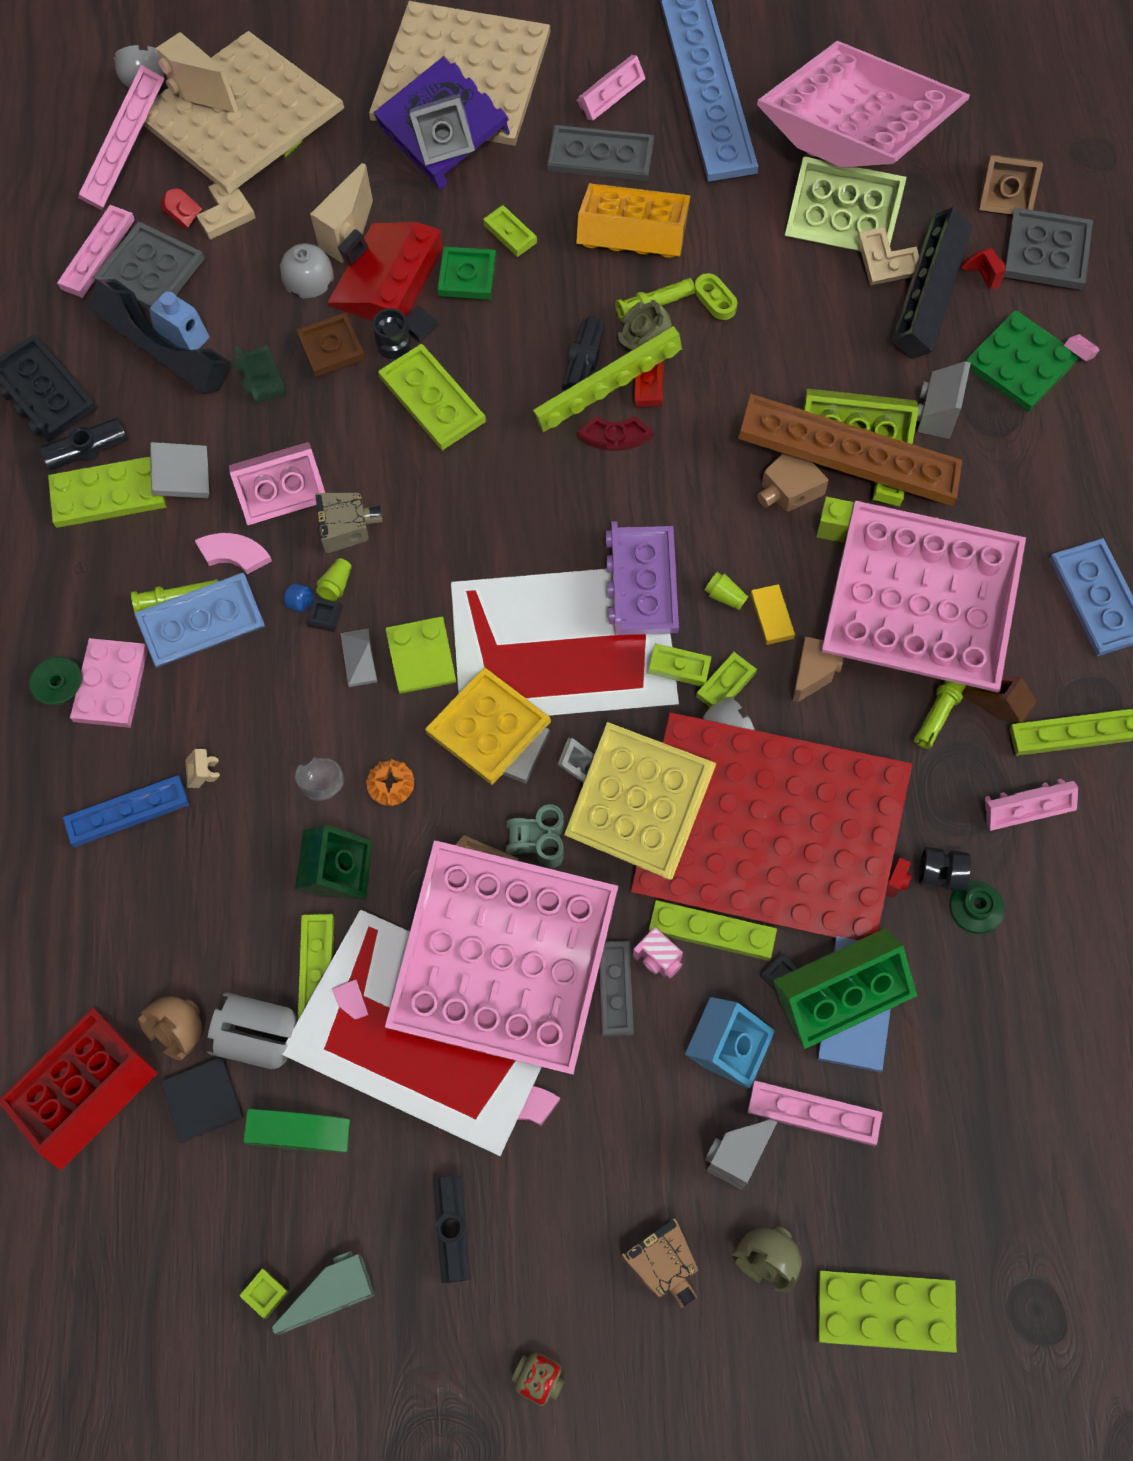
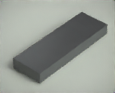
M629 941L605 942L599 965L602 1037L634 1036Z

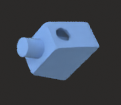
M164 292L149 309L153 328L160 335L179 347L190 350L199 349L210 338L194 307L176 297L172 292Z

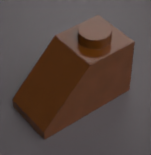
M1002 675L999 692L966 685L962 692L964 698L997 719L1017 723L1024 721L1037 702L1022 677Z

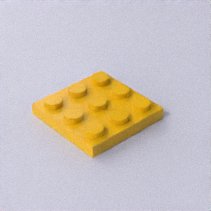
M484 667L425 730L431 738L493 785L550 724L551 719L550 716Z

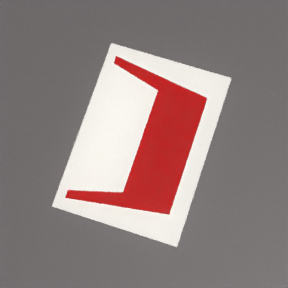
M607 569L451 582L459 693L485 667L548 716L679 704L676 680L647 674L654 644L672 647L670 633L615 635V624H609V607H614V598H608V581H613V573H607Z
M360 910L295 1025L291 1037L286 1041L285 1045H288L282 1055L501 1156L541 1070V1066L385 1028L410 932ZM357 980L368 1015L358 1019L351 1017L338 1006L332 988Z

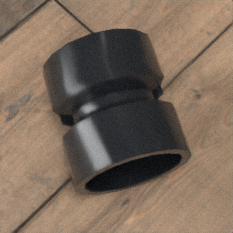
M387 308L378 312L372 322L378 352L387 359L396 360L409 352L411 348L406 316L400 310L394 308Z
M925 846L920 861L919 885L938 888L943 884L947 890L965 892L970 875V853L951 850L948 854H945L943 849ZM940 867H944L943 872H940Z

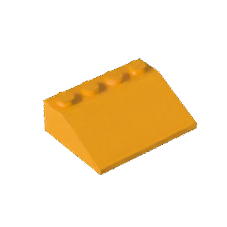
M589 183L578 213L576 244H583L587 248L608 247L612 251L633 250L638 254L658 253L667 258L680 256L690 195Z

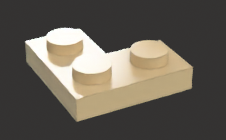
M217 184L208 187L217 206L196 215L209 240L256 218L253 209L239 188L228 194Z
M885 227L859 232L857 238L870 286L913 277L919 259L917 246L891 252Z

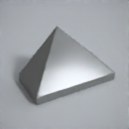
M369 628L340 633L348 686L353 687L378 682Z
M568 738L558 766L584 783L595 754L573 738Z

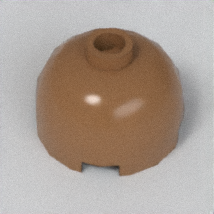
M173 996L158 998L148 1005L138 1018L141 1029L148 1039L152 1041L154 1038H157L167 1047L163 1053L175 1060H182L199 1043L202 1035V1021L198 1015L200 1010L189 999L185 1001Z

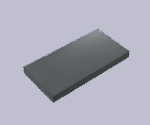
M554 125L547 171L648 181L654 135Z

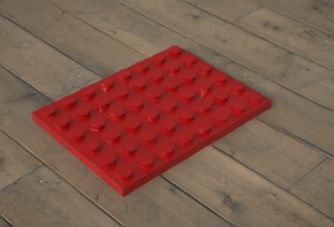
M670 713L663 743L717 764L673 879H667L636 866L631 892L835 938L839 936L859 941L878 932L912 763Z

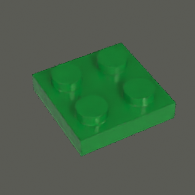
M444 247L438 296L491 300L496 250Z

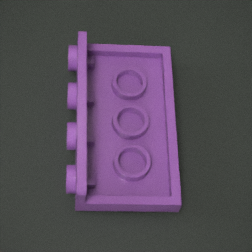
M611 521V530H606V548L612 547V556H607V573H613V581H608V598H614V607H609V624H615V635L679 633L673 526L617 528V521Z

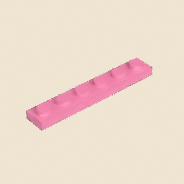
M143 65L140 66L79 193V199L103 210L164 82V77Z

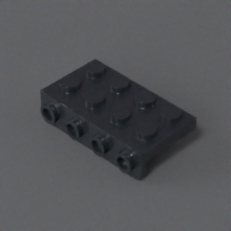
M35 334L0 356V394L6 401L10 398L14 403L11 406L20 418L26 416L29 419L26 423L36 436L41 434L49 442L97 409L91 398Z

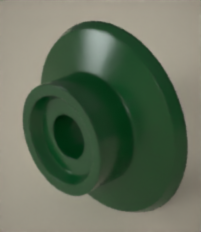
M52 657L46 659L33 670L29 681L30 691L34 698L41 703L48 705L64 703L70 700L79 690L82 681L81 671L78 665L68 658ZM61 681L59 685L54 686L57 682Z
M968 881L965 892L953 891L949 901L950 914L955 923L963 930L973 934H986L995 930L1004 918L1005 906L1001 895L994 887L982 881ZM974 902H980L983 905V909L976 908Z

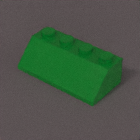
M886 928L773 980L781 1006L804 1049L917 996L904 946Z

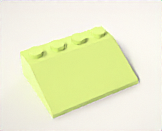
M803 157L785 236L861 252L857 238L859 232L885 227L890 245L907 177L859 167L842 168L840 166H833L828 161Z

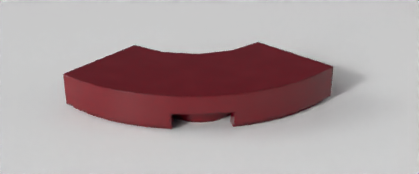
M635 415L620 422L605 421L595 416L577 431V438L594 448L607 451L632 449L643 445L654 437V431Z

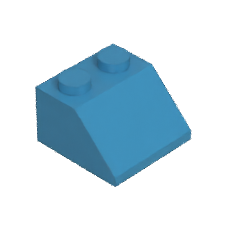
M710 997L685 1055L703 1068L741 1086L751 1088L775 1030L739 1003Z

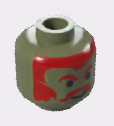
M536 1351L532 1352L529 1357L523 1355L511 1380L516 1383L515 1391L519 1396L538 1406H544L549 1398L556 1400L565 1380L559 1378L561 1365Z

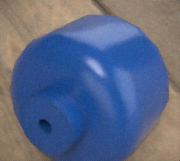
M299 583L291 584L284 594L285 606L296 612L305 611L307 606L311 607L314 591L306 585Z

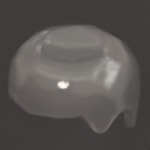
M314 757L308 765L303 766L300 764L294 777L300 791L314 801H325L332 798L341 790L344 784V774L340 765L330 758L319 759Z

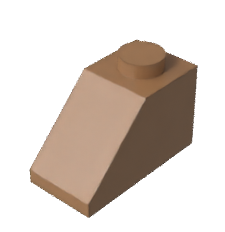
M805 637L792 701L799 702L832 682L835 671H841L843 657L823 653L822 646L824 640Z

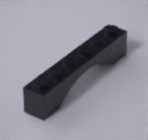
M99 279L96 281L88 309L95 313L100 321L110 324L119 335L133 341L138 349L151 354L156 362L166 365L175 376L185 379L197 392L220 391L230 365L227 359L211 348L190 350L176 346L166 340L152 327L142 312L133 291L116 279Z

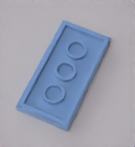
M1104 538L1051 554L1049 560L1096 656L1132 646L1133 595Z
M244 572L134 613L156 668L265 627Z
M837 936L833 952L855 943L857 940ZM891 1009L821 1041L817 1060L881 1073L883 1070Z

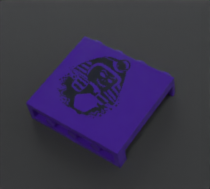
M444 56L373 112L380 129L439 190L448 184L444 174L471 152L425 165L410 116L411 108L460 94L475 149L500 129L506 135L510 134L507 125L509 119L506 113L501 108L496 109L490 97L486 93L481 94L474 81L470 77L466 79L455 62L450 63Z

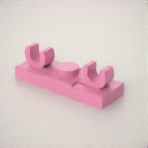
M631 55L579 96L577 103L580 110H584L588 120L596 119L646 79L638 57Z
M1058 779L1057 785L1049 787L1045 782L1041 788L1016 793L1012 796H1008L1004 792L1000 793V798L991 800L989 796H986V825L992 831L1077 810L1078 786L1074 781L1065 783L1064 780Z

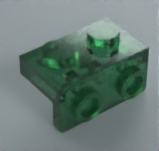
M268 345L243 354L240 346L234 347L237 357L233 358V362L238 374L244 373L245 378L241 379L246 394H252L256 404L286 393Z

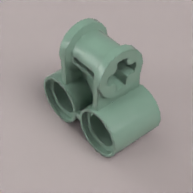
M551 804L544 805L538 810L536 819L514 818L506 822V827L509 829V845L506 846L508 854H537L539 863L545 868L550 869L556 868L562 863L564 859V846L559 836L564 830V819L559 807ZM549 817L555 818L558 821L556 825L551 827L543 825L542 822ZM548 846H554L558 849V852L553 856H546L542 853L544 848Z

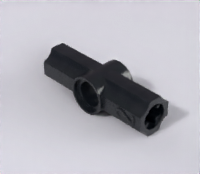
M589 316L582 320L576 342H572L569 350L568 368L562 383V390L564 391L591 375L592 371L596 370L600 353L599 346L605 330V323L601 322L599 318Z
M117 417L91 428L77 426L69 432L67 437L41 446L40 451L49 470H52L78 459L92 461L97 458L101 450L125 442L128 438Z
M447 1176L433 1179L436 1213L435 1231L438 1237L441 1283L471 1280L467 1242L468 1228L465 1220L462 1177ZM451 1220L458 1221L460 1223L459 1234L454 1238H446L443 1234L444 1225Z

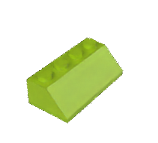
M806 388L803 410L913 444L919 406L916 400Z

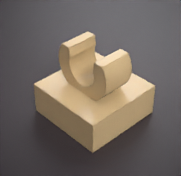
M194 749L185 760L187 788H200L205 781L214 782L220 776L218 772L213 773L208 770V766L212 767L218 763V758L207 757L206 749Z

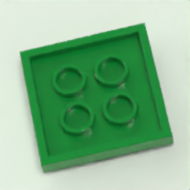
M1015 310L970 355L966 362H971L970 371L1030 412L1077 363L1080 357L1065 347V344Z

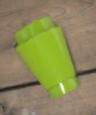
M339 558L317 581L318 587L316 591L323 599L336 601L343 596L352 568L351 564Z
M719 572L715 573L704 590L710 594V598L737 610H740L749 597L725 573L722 575Z

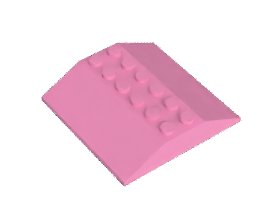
M836 41L758 99L757 105L798 149L807 152L810 156L824 159L833 166L844 168L894 164L968 101L970 95Z
M855 501L828 615L822 652L999 692L1026 537Z
M434 840L385 1028L574 1074L618 886Z

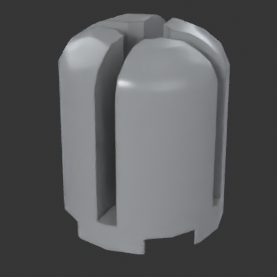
M225 992L223 996L228 998L222 1010L215 1009L211 1020L208 1038L214 1039L213 1051H207V1053L212 1056L227 1058L267 1069H276L282 1066L288 1059V1057L282 1055L288 1045H285L286 1042L234 1029L237 1025L278 1036L291 1037L293 1029L297 1024L294 1012L288 1007Z

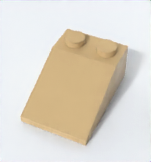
M181 32L156 47L160 58L158 64L166 74L168 79L166 84L173 94H178L188 102L234 113L238 111L225 70Z
M361 163L310 213L318 247L341 263L344 262V259L337 247L354 229H357L363 235L373 202L365 164Z

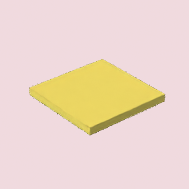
M607 722L564 835L672 880L717 763Z

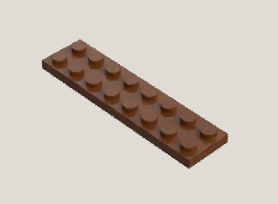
M750 394L738 439L953 506L957 500L962 466L961 459Z

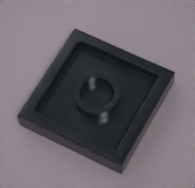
M222 1057L161 1081L181 1143L244 1118L224 1058Z

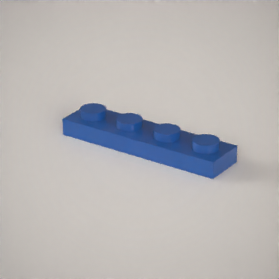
M177 775L67 815L63 819L70 843L73 847H77L189 806L190 804L182 780Z

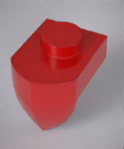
M178 188L167 191L161 199V211L169 215L184 230L202 210L196 202Z
M987 248L973 254L961 265V269L965 271L979 270L990 290L1000 287L1006 271L1004 262L997 257L993 248Z

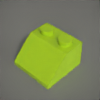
M443 617L386 628L399 694L456 683Z

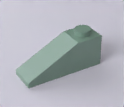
M351 1251L333 1258L334 1264L326 1267L273 1325L274 1334L281 1335L375 1296L363 1257L358 1254L353 1256Z

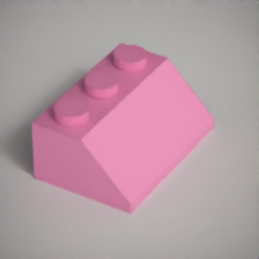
M309 442L229 465L230 475L247 525L317 505L315 494L325 493Z

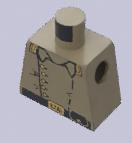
M360 493L315 494L321 541L325 553H331L367 541L369 539L367 525L383 522L381 507L364 508Z

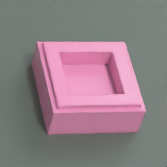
M1080 334L1070 337L1064 345L1085 361L1094 358L1099 352V348Z

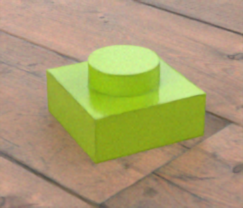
M875 482L873 500L900 507L904 499V491Z
M262 1269L240 1294V1297L261 1317L267 1319L289 1291L265 1269Z

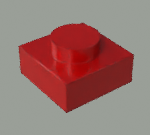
M902 858L898 859L888 880L886 895L895 898L900 889L906 891L912 874L908 873L911 862Z

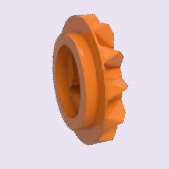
M392 758L385 762L379 761L377 766L370 769L368 779L366 780L367 790L372 799L379 804L386 806L400 804L413 791L414 777L412 771L404 762H398ZM392 772L394 780L398 781V783H393L390 792H388L387 786L382 780H387L388 775Z

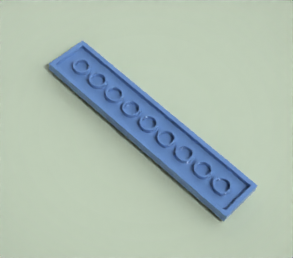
M659 0L707 181L758 174V163L712 1Z

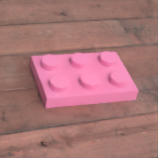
M89 638L81 670L82 681L75 695L70 716L73 722L131 728L148 652L146 644Z

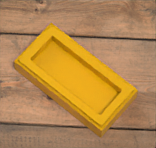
M779 584L751 590L750 595L766 645L794 639L795 633Z

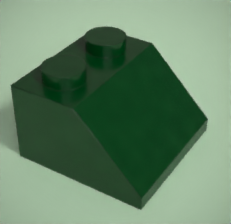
M325 824L303 830L295 889L319 897L366 899L373 840Z

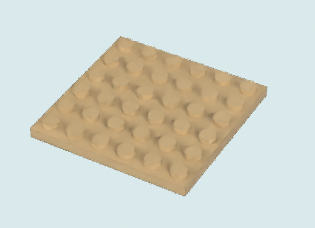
M409 1L369 112L370 120L377 121L373 113L444 56L450 63L455 62L461 69L463 76L466 79L470 77L476 84L478 91L481 94L486 93L492 100L493 106L496 109L501 108L509 119L507 122L510 131L509 135H506L500 129L486 141L515 146L550 36V25Z
M248 31L211 57L225 70L238 111L234 113L188 102L178 94H173L168 88L156 97L143 126L221 187L226 193L230 194L343 110L344 105L340 98Z

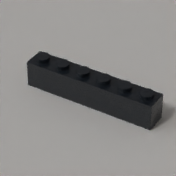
M954 207L937 213L932 217L892 341L911 359L933 352L962 258L969 242L973 226Z

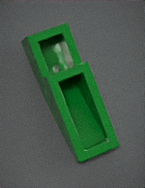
M248 1109L244 1143L248 1146L277 1147L285 1150L347 1153L351 1120L313 1114Z

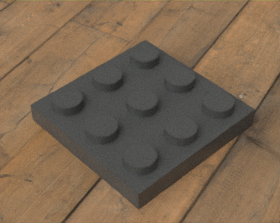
M1014 207L1005 260L1006 271L1003 277L1083 290L1086 283L1093 220Z
M138 221L93 278L95 282L99 279H116L135 293L140 306L149 310L164 292H172L177 295L204 261L205 257L202 251Z

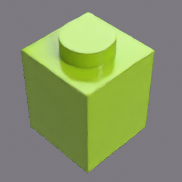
M826 497L817 538L844 543L854 502Z

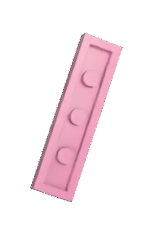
M109 205L57 282L61 290L82 298L85 296L95 281L93 277L113 254L135 221L133 213Z
M754 1081L747 1115L767 1120L772 1119L775 1122L876 1146L883 1112Z

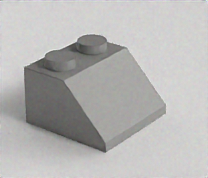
M460 94L410 109L411 120L425 165L475 151Z
M965 361L932 371L929 382H923L920 398H924L923 405H918L917 421L920 422L917 432L950 439L961 411L971 362Z
M770 1119L727 1132L722 1141L716 1138L705 1159L710 1163L707 1171L742 1190L748 1183L777 1122Z

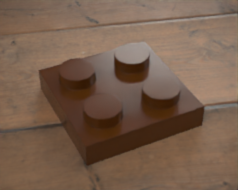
M346 312L296 330L315 377L366 360L364 351Z

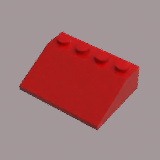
M418 222L372 223L364 237L368 249L353 265H348L327 302L328 306L373 321L378 312L387 308L400 310L407 316L443 251L440 230Z
M92 1008L0 1098V1105L37 1153L62 1170L157 1072L95 1008Z

